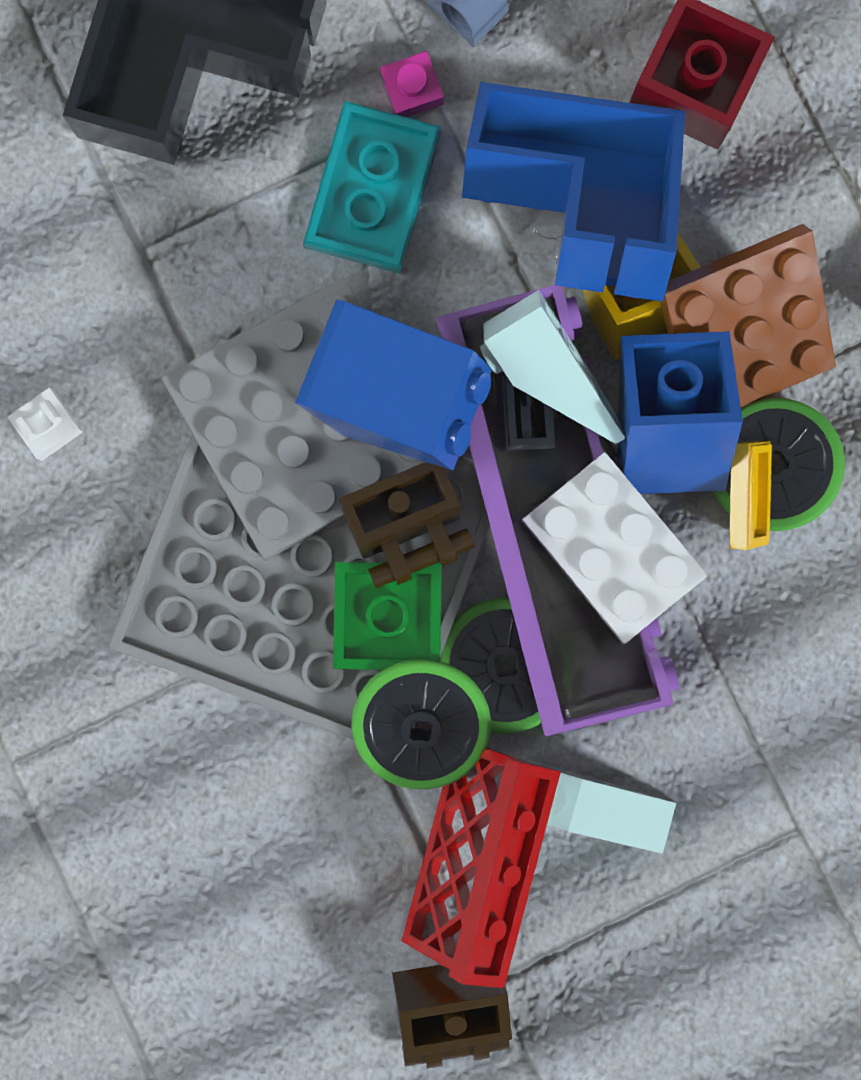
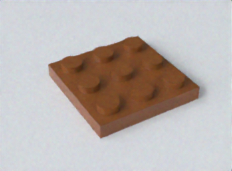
M804 224L668 281L664 299L660 301L668 334L730 331L741 408L836 367L813 230Z

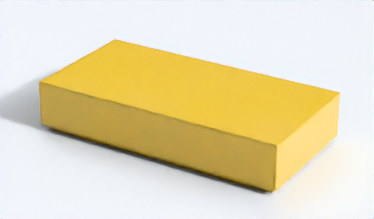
M770 441L737 443L731 466L729 549L749 550L768 545L770 542L772 444H770Z

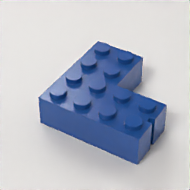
M480 82L466 148L462 198L565 213L555 286L603 293L604 287L607 285L615 287L614 294L663 301L677 249L686 111Z

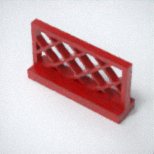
M486 747L480 757L481 759L476 763L478 774L472 780L467 782L465 775L459 780L442 787L401 941L450 970L449 977L460 984L504 988L561 771L533 764ZM502 773V777L498 788L495 778ZM483 790L487 807L477 815L472 797ZM460 809L464 827L454 834L452 822L455 812ZM489 824L484 841L481 830ZM468 842L473 860L463 868L458 849ZM445 860L450 879L443 885H440L438 874L441 863ZM474 878L472 890L470 893L467 882ZM454 894L459 913L449 921L445 900ZM432 912L436 932L425 938L422 934L428 914ZM461 930L456 946L453 935Z

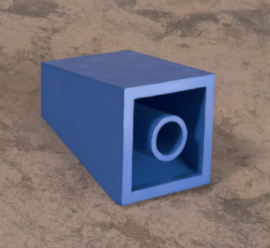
M336 299L295 403L344 437L454 470L458 457L462 456L469 446L471 439L470 426L478 405H481L489 394L492 369L474 350L346 301Z
M730 331L621 336L618 415L621 419L625 439L617 443L618 465L620 471L640 494L726 490L743 423Z

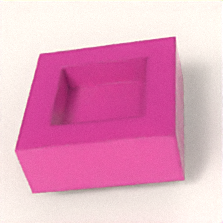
M427 51L380 67V76L394 114L409 117L444 105V96Z

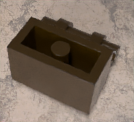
M424 462L338 498L362 559L364 560L384 552L387 562L368 569L376 589L396 581L397 585L413 579L411 574L439 562L442 567L457 561L456 555L475 547L467 528L451 535L446 533L444 526L460 519V503L443 467ZM428 533L431 543L402 554L399 547L400 544Z
M442 965L392 972L405 1067L425 1063L427 1069L443 1066L442 1060L473 1056L474 1061L490 1058V1052L510 1049L509 1040H512L506 986L504 988L463 985L450 978V970Z

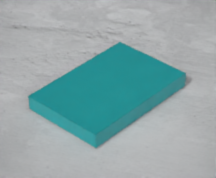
M344 101L303 241L304 248L401 274L441 135V127Z

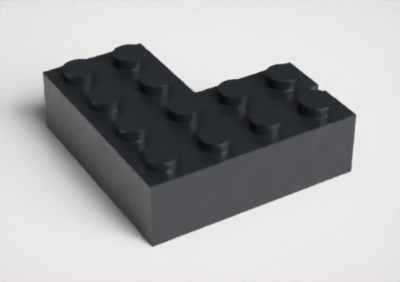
M98 0L64 108L63 117L79 139L174 165L203 71L299 98L311 59L309 45H315L327 5L326 0Z

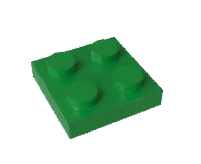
M335 562L333 669L383 670L398 662L412 659L440 661L441 564L436 563L411 574L413 579L403 584L397 585L396 581L376 589L368 569L382 563Z

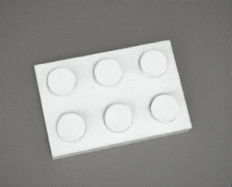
M605 452L522 519L524 525L622 644H626L708 576Z

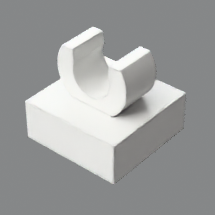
M50 387L7 417L33 455L40 461H43L83 433V430L57 393Z

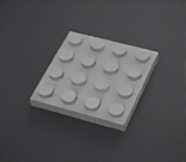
M344 277L161 378L265 561L345 517L338 498L424 463V461L344 437L295 403L336 299L361 307Z

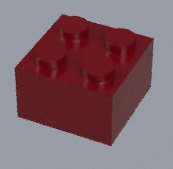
M677 0L640 75L629 103L686 111L684 134L718 150L729 133L775 36L699 0Z

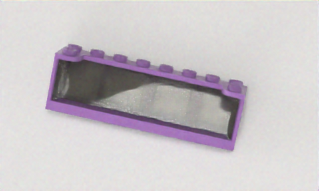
M552 285L537 289L545 298L572 343L575 344V339L581 338L580 328L582 327V320L575 296L565 298L562 286ZM537 290L436 317L441 338L474 350L487 363L480 349V346L485 343L483 323ZM583 357L584 362L591 371L588 358ZM492 370L489 394L486 400L481 405H478L470 426L471 439L469 446L545 737L674 705L671 692L680 690L672 659H668L667 656L660 657L658 650L655 649L653 638L661 636L658 618L626 644H622L522 522L524 517L603 454L599 439L603 436L553 409L555 448L549 450L533 449L529 451L513 450L500 452L495 373ZM513 386V388H514V402H515L516 431H517V439H518L516 396H515V386ZM531 396L532 438H538L535 398ZM609 456L616 465L614 456Z

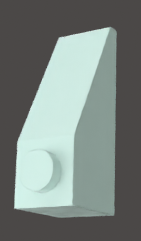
M539 290L483 323L485 343L480 346V349L488 365L496 374L504 371L512 385L613 443L617 444L625 439L619 415Z
M525 760L561 771L547 826L663 854L676 806L675 802L532 760Z

